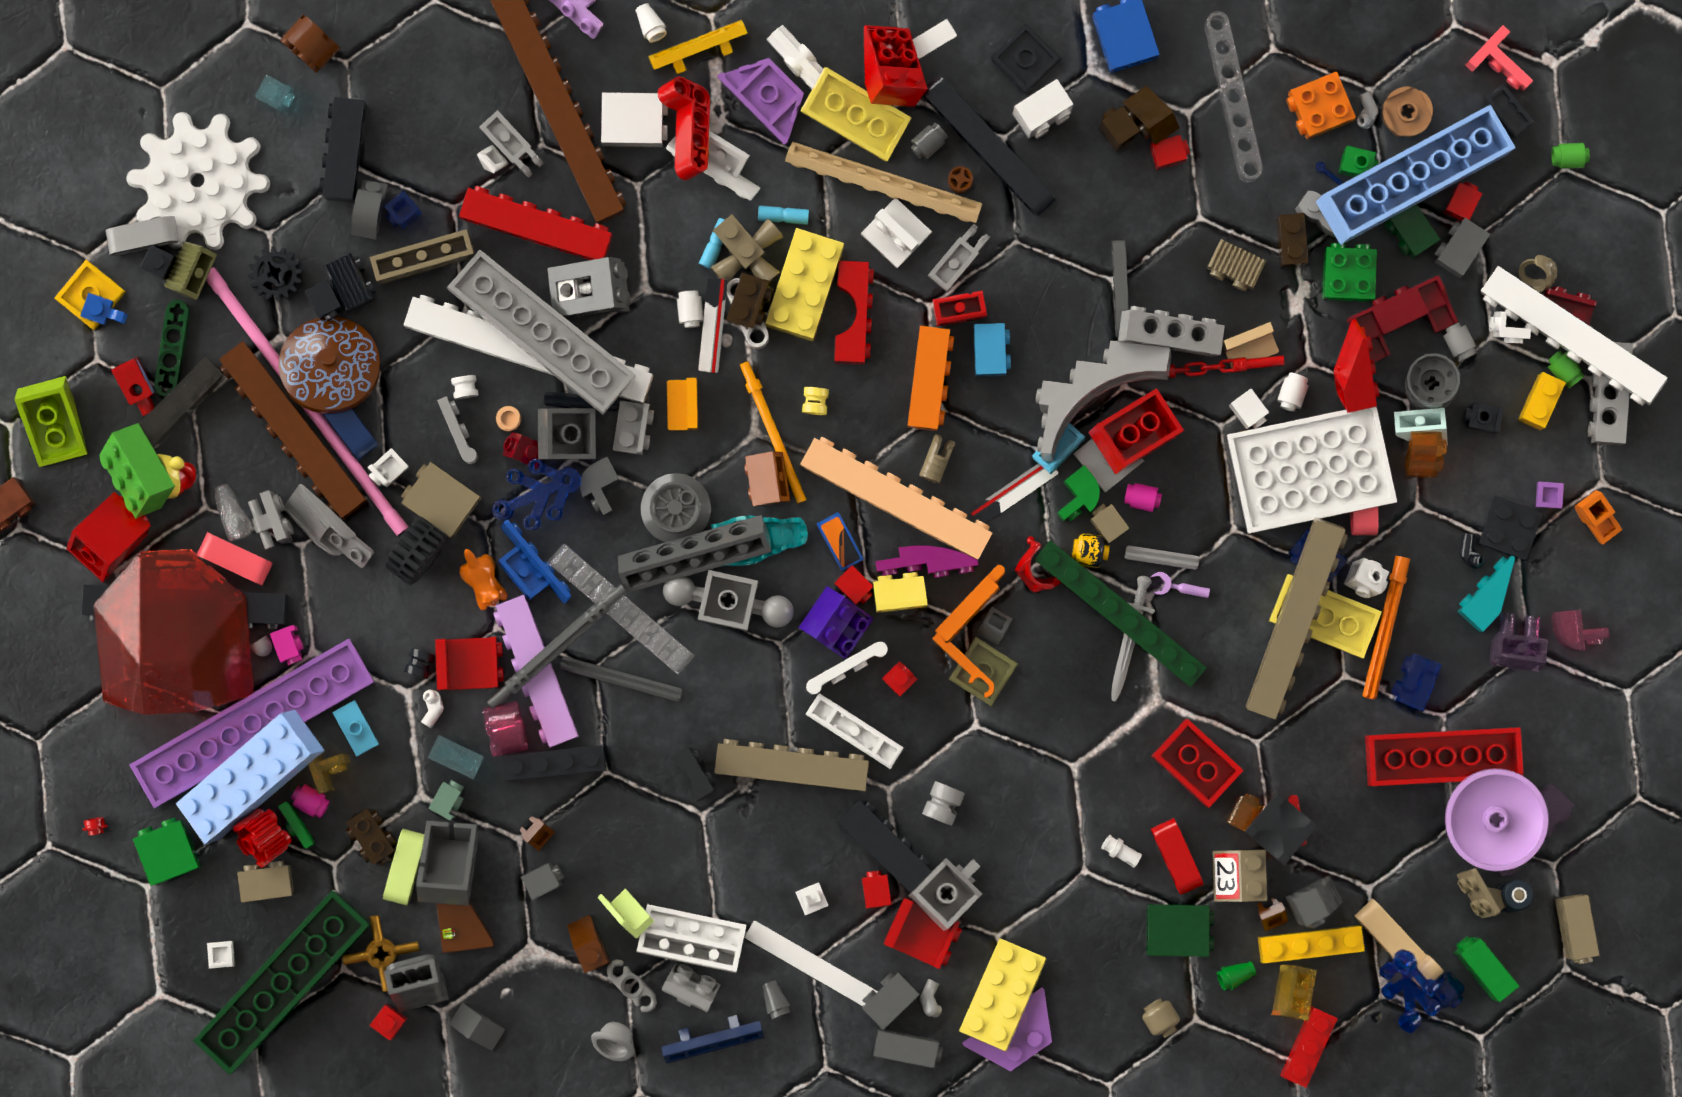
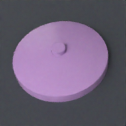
M1486 769L1470 775L1453 791L1446 807L1445 826L1451 844L1463 859L1481 869L1503 871L1524 864L1537 853L1546 837L1548 811L1539 790L1524 776L1506 769Z

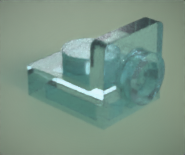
M266 75L254 97L282 112L285 107L288 108L291 105L295 95L292 94L294 90L291 86L285 85Z

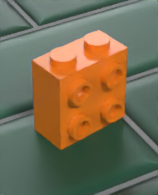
M1337 71L1290 90L1288 93L1289 98H1286L1290 111H1295L1298 121H1296L1298 131L1300 135L1305 134L1307 140L1353 122L1356 118Z

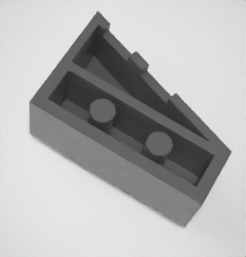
M1330 875L1285 897L1297 923L1309 928H1315L1325 923L1324 918L1329 916L1343 903Z

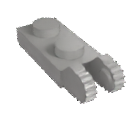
M498 110L479 127L513 165L516 164L528 178L532 175L531 170L519 160L527 153L535 165L541 167L544 164L532 151L529 143Z
M975 224L969 228L962 238L959 237L928 274V277L946 292L979 255L981 248L990 239V236L985 234L978 240L974 248L969 245L967 241L978 229V226Z

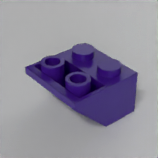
M826 586L799 628L846 660L874 618L850 600Z

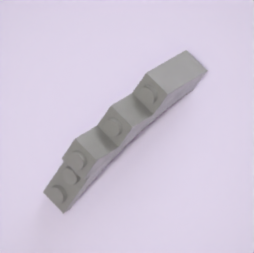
M1110 341L1109 349L1105 348L1104 364L1085 361L1076 362L1075 369L1072 368L1070 372L1069 382L1071 384L1043 380L1042 389L1038 388L1036 393V403L1039 404L1040 410L1043 412L1042 428H1045L1044 436L1039 437L1037 451L1041 452L1043 461L1053 462L1057 445L1066 427L1075 415L1095 397L1111 388L1128 382L1146 379L1168 380L1172 359L1171 349L1169 347Z

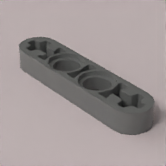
M1112 240L1116 338H1119L1122 311L1128 310L1125 240Z

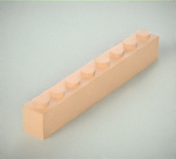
M823 437L820 440L813 439L800 467L961 553L977 560L979 559L992 535V532L988 531L990 526L979 520H976L975 523L967 520V514L956 508L950 511L944 507L945 502L934 496L931 499L922 496L923 491L911 484L907 488L899 483L901 479L889 472L886 476L877 472L878 466L868 461L862 464L855 460L857 455L846 449H843L842 452L834 449V443Z

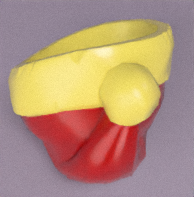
M157 454L175 485L168 498L174 499L182 494L183 491L193 486L196 480V469L193 464L184 462L178 456L172 458L168 455Z

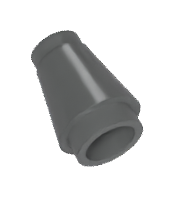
M771 981L762 985L767 1015H770L772 1020L789 1015L791 1013L789 1009L791 1005L779 985H777V982Z

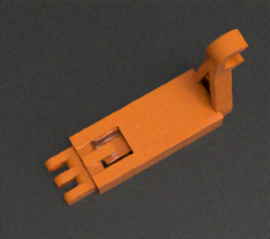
M997 565L935 630L936 635L932 638L942 650L971 675L969 684L974 683L975 679L981 678L989 686V690L984 693V698H988L993 694V682L955 647L951 640L1000 590L997 582L1005 575V569L1002 565Z

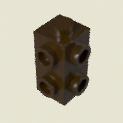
M367 808L346 822L348 825L346 832L353 842L356 840L362 847L359 851L367 863L371 861L373 865L380 863L383 866L394 858L392 854L396 851L394 846L397 842L390 831L385 833L381 827V824L384 822L376 810L372 812L370 808Z

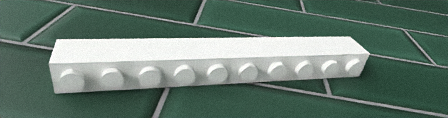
M420 295V298H412L404 322L405 328L553 375L489 322L481 319L482 317L476 312L468 310L467 314L458 311L459 307L445 302L443 306L434 304L435 299ZM614 357L635 374V378L619 397L644 404L653 374L648 373L649 368L635 364L633 368L625 365V360Z

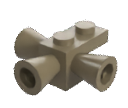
M732 214L713 229L715 235L731 254V256L710 267L719 279H726L729 283L741 267L745 272L751 269L755 277L763 280L766 279L770 282L774 281L781 274L780 271L763 259L765 252L762 249L784 238L768 218L753 237L749 235Z

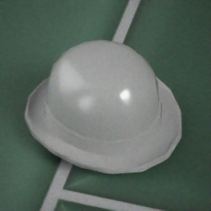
M609 1022L603 1026L600 1032H594L591 1035L593 1046L605 1058L622 1062L634 1056L635 1048L631 1044L632 1034L630 1029L619 1022Z

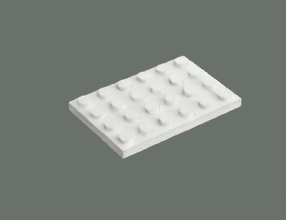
M1377 407L1350 413L1342 410L1227 435L1248 534L1312 521L1315 517L1321 519L1397 503Z

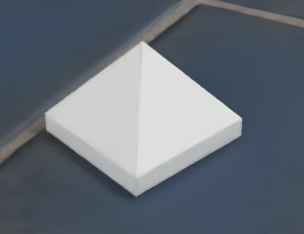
M493 145L477 154L483 168L492 173L509 164Z

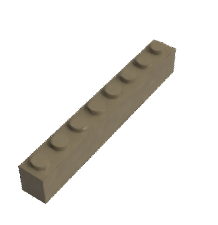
M1316 517L1314 518L1247 700V710L1276 719L1278 714L1282 715L1287 700H1284L1286 690L1291 691L1295 681V677L1292 676L1295 666L1300 667L1304 653L1301 652L1303 644H1308L1313 630L1309 629L1313 619L1317 620L1321 611V606L1318 603L1321 595L1326 596L1330 586V582L1327 581L1329 573H1334L1338 565L1339 559L1335 558L1339 548H1344L1348 535L1344 534V527Z

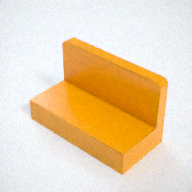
M697 378L667 381L668 430H698Z

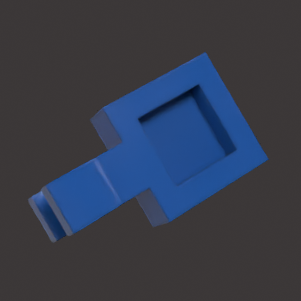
M88 293L80 317L106 325L107 319L125 324L128 315L111 309L113 301Z

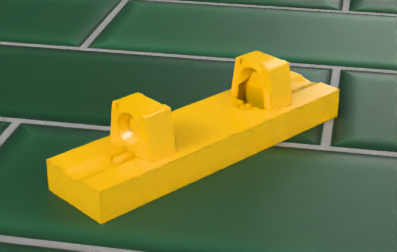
M742 20L648 57L654 70L673 63L676 73L679 74L686 71L683 58L719 45L724 56L733 53L729 40L747 34V30Z

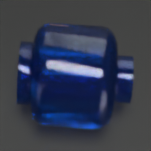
M1448 971L1442 973L1428 987L1427 994L1440 1008L1444 1009L1451 1006L1454 1009L1464 1000L1461 995L1465 987L1452 972Z

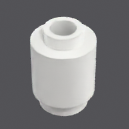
M694 290L678 293L679 324H684L685 328L699 327V322L704 320L702 297L699 296V292Z
M1289 373L1288 378L1284 379L1277 399L1281 403V408L1294 412L1295 408L1301 409L1309 387L1307 385L1308 378L1299 374Z

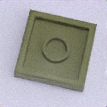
M975 637L964 655L993 682V694L988 698H984V693L989 690V686L981 678H977L974 683L969 684L971 675L959 664L949 680L989 706H992L1018 663Z

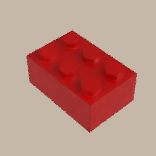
M1156 388L1098 423L1088 433L1116 475L1175 439L1184 429Z
M1188 718L1151 755L1207 808L1243 772L1240 766Z

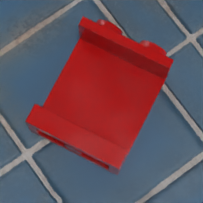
M498 637L435 639L437 690L500 688V682H504V669L499 667V657H503V644L498 642Z
M903 898L883 944L940 969L941 964L947 965L952 953L948 951V948L952 941L957 942L962 929L958 927L960 922L955 921L949 929L943 931L915 902Z

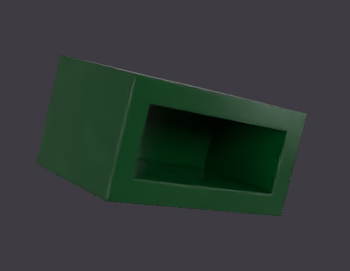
M1417 204L1386 220L1384 223L1388 232L1392 236L1395 234L1400 241L1398 246L1405 256L1409 255L1411 259L1440 240Z

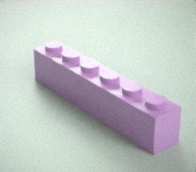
M525 595L496 605L497 611L493 613L498 626L503 625L506 635L502 637L507 650L512 649L515 659L511 661L516 673L545 648ZM550 663L522 687L525 697L530 696L533 706L529 708L534 721H540L542 729L538 730L541 740L543 744L548 743L551 748L575 739L579 735Z

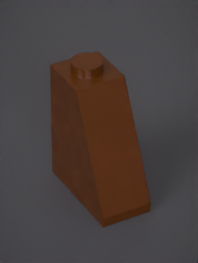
M470 901L469 906L436 903L443 953L495 946L493 937ZM452 928V930H455L453 938H443L444 929Z
M591 915L567 925L574 951L584 973L611 961Z

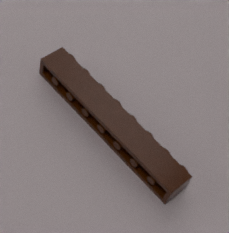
M244 341L219 359L223 364L220 367L221 371L228 379L234 378L238 384L235 389L243 399L248 397L253 403L250 407L259 419L264 417L268 423L266 426L268 432L274 439L276 437L281 439L284 443L281 446L282 450L289 458L294 456L298 461L299 465L296 468L304 478L309 476L315 483L311 487L320 498L325 496L330 503L327 507L345 520L368 502Z

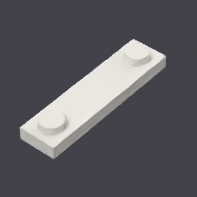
M820 693L806 712L807 716L889 769H891L904 749Z

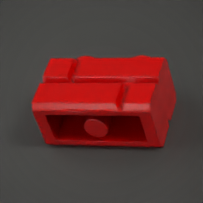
M983 291L972 292L970 295L966 293L933 299L932 301L937 327L985 319L987 317Z

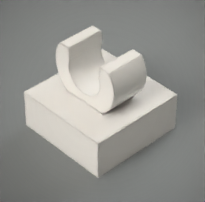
M819 882L796 891L805 915L828 906Z

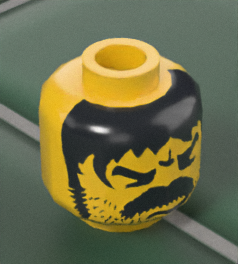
M1084 533L1078 539H1074L1072 558L1076 559L1082 566L1099 568L1103 560H1108L1109 545H1105V540L1102 536Z

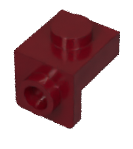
M511 432L510 436L506 438L503 445V456L533 468H538L541 459H538V441Z

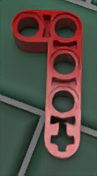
M678 76L661 86L657 93L663 105L677 111L675 171L680 179L688 181L708 168L710 95L704 87Z

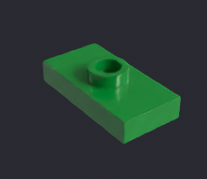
M284 802L279 805L280 811L288 821L285 826L292 837L297 835L305 849L315 845L316 841L292 804Z

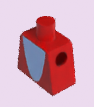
M138 356L111 369L129 405L136 403L142 416L156 410L150 398L155 391ZM134 384L141 386V394L135 393L133 389Z

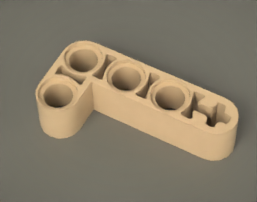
M1371 899L1354 915L1357 921L1421 988L1426 989L1444 972L1374 899Z

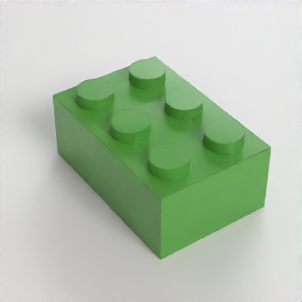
M139 423L111 434L99 455L100 462L111 475L114 487L122 494L126 508L133 513L135 519L161 509L175 485Z

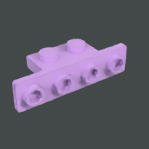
M550 0L565 16L569 17L592 39L598 35L603 23L587 9L596 0Z

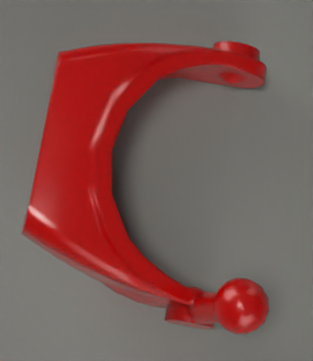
M1028 537L1027 543L1031 546L1018 562L1015 572L1032 592L1052 589L1058 586L1061 581L1055 576L1040 579L1032 575L1031 560L1041 547V544L1035 542L1034 537Z

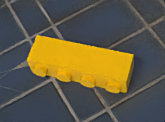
M1359 925L1258 937L1261 963L1365 951L1362 927Z

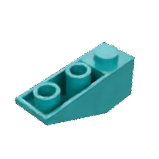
M1513 556L1507 559L1502 557L1493 566L1496 571L1490 577L1485 575L1476 586L1479 589L1472 596L1469 593L1459 603L1461 609L1458 613L1479 632H1483L1501 613L1515 561Z

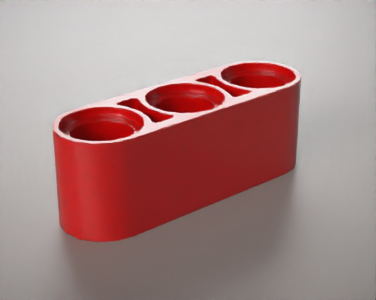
M1172 818L1152 827L1153 837L1179 894L1183 895L1203 886L1202 878L1175 819Z

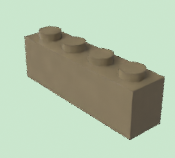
M466 229L371 256L370 260L376 281L381 285L471 259L475 256L470 234Z

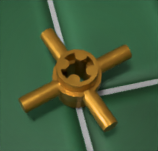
M373 915L369 917L373 940L368 944L366 951L342 955L343 963L347 965L368 961L371 966L379 969L382 991H388L384 971H387L386 967L394 962L396 955L419 951L418 941L394 945L390 940L383 938L380 916ZM383 946V950L388 951L389 956L379 959L374 958V954L378 951L377 947Z

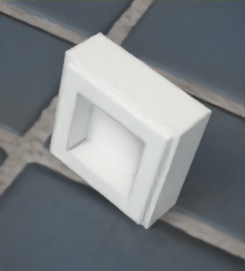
M234 941L207 943L209 968L235 966Z

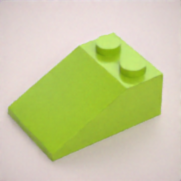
M66 376L17 389L15 403L39 467L88 454L76 404Z

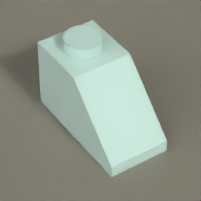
M1445 408L1394 412L1396 436L1422 448L1448 446Z

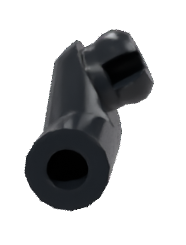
M1462 533L1460 557L1468 567L1473 569L1481 568L1485 563V559L1473 549L1475 535Z

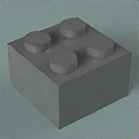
M595 408L538 409V459H596Z

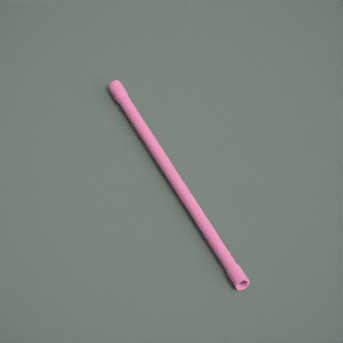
M211 268L206 282L219 295L280 377L278 353L230 291L227 283L216 268ZM302 407L373 501L396 536L405 532L409 526L397 510L390 505L322 413L313 412Z

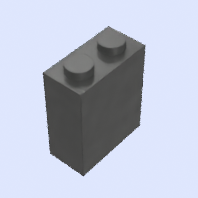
M878 1028L873 1055L875 1057L934 1068L935 1062L940 1063L943 1048L938 1046L939 1042L935 1039Z

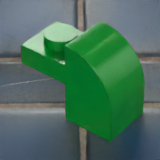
M1084 465L1063 482L1076 498L1057 513L1062 521L1067 518L1070 521L1075 519L1082 513L1080 510L1082 506L1090 513L1099 500L1100 490L1098 482Z

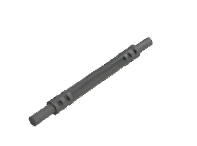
M620 584L602 601L599 599L505 682L506 686L487 703L495 709L512 693L515 695L610 611L608 608L627 592Z

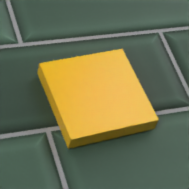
M85 260L55 296V299L95 330L99 323L80 317L88 293L113 301V308L126 291L88 260Z

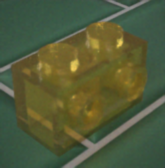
M1281 965L1272 1015L1296 1020H1308L1317 970L1295 965Z

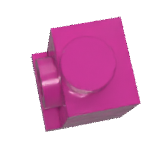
M295 625L270 633L279 661L282 663L287 662L288 665L302 661L300 650L304 649L300 636L294 635V632L298 631Z

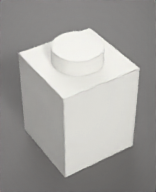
M1249 389L1229 405L1246 430L1251 426L1256 429L1267 421L1264 416L1269 412L1252 389Z

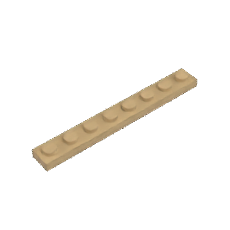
M795 142L791 143L785 159L786 162L791 163L795 167H805L814 170L820 175L838 178L844 183H854L863 186V188L869 191H879L891 198L909 201L915 206H925L934 209L940 214L956 216L965 222L971 221L976 223L982 207L980 202Z

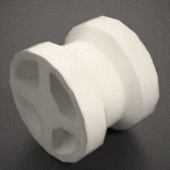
M476 375L451 379L452 385L455 386L454 399H467L479 396L478 390L475 389Z

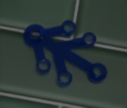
M532 459L528 464V469L531 473L537 475L544 474L555 480L544 484L523 475L518 469H510L506 474L507 481L511 484H521L532 489V491L510 501L502 499L496 501L492 507L493 515L497 519L508 520L513 516L514 510L536 501L531 515L526 516L523 521L524 527L527 530L535 531L540 527V518L550 494L558 491L554 505L549 506L545 514L549 520H560L568 494L576 491L581 484V477L577 470L563 468L559 471L545 465L542 460ZM536 462L540 464V468L538 471L534 470V464ZM514 472L518 474V478L515 481L512 480ZM569 475L571 481L566 485L564 479ZM500 505L504 506V512L502 514L498 512V508ZM553 509H556L557 516L553 518L551 516V511ZM533 518L535 520V525L533 527H530L529 521Z
M1400 949L1395 953L1393 963L1386 962L1379 969V972L1384 979L1390 980L1399 971L1402 973V978L1394 983L1387 982L1381 988V992L1385 998L1391 1000L1403 990L1405 1012L1399 1017L1398 1023L1405 1032L1413 1033L1421 1025L1422 1020L1420 1014L1415 1009V998L1423 1006L1426 1014L1435 1016L1441 1010V1006L1438 1001L1428 999L1426 995L1429 997L1434 996L1439 991V985L1433 979L1427 980L1417 968L1418 963L1412 952ZM1413 977H1414L1415 980L1421 985L1422 990H1421V989L1418 987V985L1413 981Z

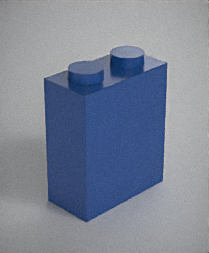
M1121 0L1119 5L1113 7L1110 4H1105L1096 8L1097 12L1093 13L1092 19L1110 74L1158 59L1160 54L1142 0Z

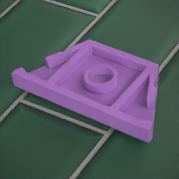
M769 58L752 65L739 67V69L727 73H720L717 76L731 93L784 146L788 143L804 93Z
M1040 987L1031 994L1007 1052L972 1037L962 1042L963 1045L1009 1071L1018 1067L1052 1043L1044 989Z

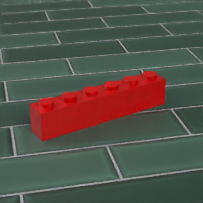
M475 186L474 189H467L459 214L461 220L587 260L601 259L607 256L613 235L608 232L609 228L606 226L594 224V227L585 225V220L571 216L569 220L560 217L561 213L552 209H547L546 212L537 210V205L523 201L521 205L512 202L513 198L508 195L499 193L498 197L490 195L488 189Z

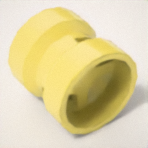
M804 387L806 403L803 404L802 413L827 415L825 401L829 396V389Z

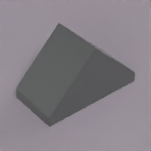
M465 1003L461 1004L450 1022V1025L465 1037L493 1051L506 1030Z

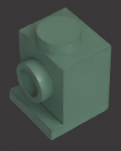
M453 780L449 784L443 782L428 809L453 821L455 816L451 812L453 810L457 812L464 798L460 796L464 786Z

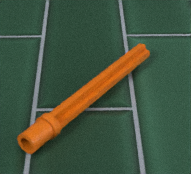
M1395 556L1392 573L1389 576L1390 583L1363 691V697L1368 699L1377 698L1403 586L1407 581L1406 575L1410 563L1409 558Z

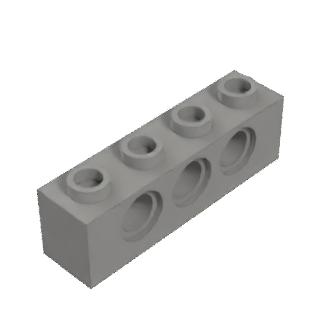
M1131 306V310L1122 311L1119 342L1169 347L1173 351L1210 357L1221 355L1225 325L1216 324L1217 320L1202 318V321H1195L1191 315L1178 314L1177 318L1169 316L1170 312L1155 310L1153 314L1147 313L1146 308ZM1146 320L1152 325L1150 333H1147L1144 329ZM1169 325L1175 328L1176 333L1174 337H1171L1168 333ZM1193 329H1196L1199 333L1197 341L1192 338Z
M1614 342L1632 354L1633 343ZM1592 374V387H1595V397H1591L1590 412H1593V422H1589L1588 437H1592L1591 443L1624 445L1626 444L1630 392L1625 389L1622 391L1617 390L1609 384L1610 379L1603 374L1601 377ZM1606 387L1614 389L1615 398L1613 400L1605 397L1604 389ZM1604 412L1612 414L1613 423L1611 425L1603 422L1602 415Z

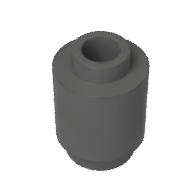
M934 123L932 126L928 125L911 140L913 144L911 150L918 158L925 157L929 159L945 144L948 136L937 123Z

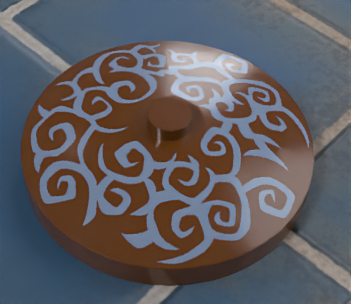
M336 317L330 321H326L325 318L321 320L316 318L300 325L286 339L279 356V373L286 392L297 404L313 412L335 414L358 406L372 393L380 375V357L371 335L357 323L341 317Z

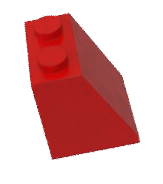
M113 492L72 530L66 549L99 580L104 582L148 535L151 525L145 515L135 519L133 513L126 508L123 496Z

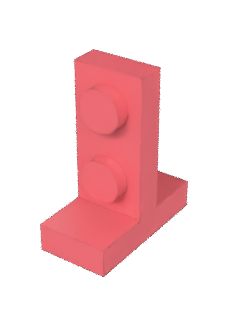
M1502 25L1465 66L1473 72L1487 58L1489 66L1495 72L1499 73L1501 71L1508 78L1506 81L1515 90L1520 89L1523 92L1533 80L1497 47L1510 33Z

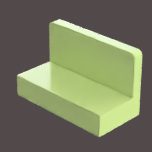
M626 889L612 902H609L602 894L598 896V899L617 921L636 939L654 922L652 917Z

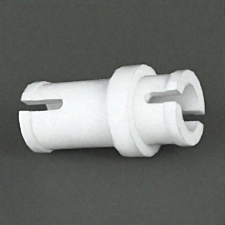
M1111 835L1107 836L1101 849L1109 852V856L1113 858L1116 856L1134 868L1142 854L1123 844L1124 841L1120 838L1115 839Z

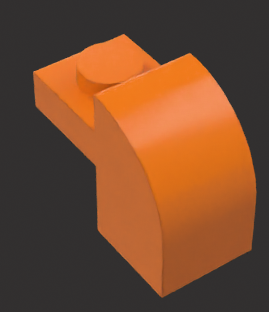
M1595 490L1575 505L1579 518L1583 523L1587 524L1600 544H1605L1623 530L1613 516L1615 513L1614 509L1602 492Z

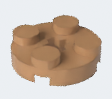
M1408 86L1394 90L1382 106L1384 124L1397 137L1409 138L1421 134L1428 127L1433 114V106L1429 97L1421 90L1419 91ZM1403 106H1407L1408 109L1413 108L1412 118L1408 119L1406 116L1403 117L1401 115Z

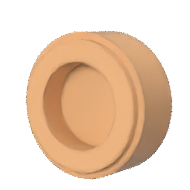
M512 406L501 408L496 415L497 425L507 432L518 429L522 421L520 412Z

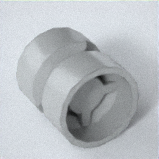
M935 781L930 792L932 800L926 802L922 814L952 826L957 815L955 807L961 805L965 793Z

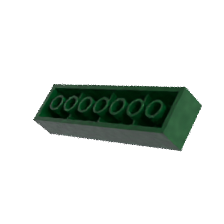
M332 890L192 1041L229 1075L234 1074L340 960L342 955L371 926L370 921L337 890Z

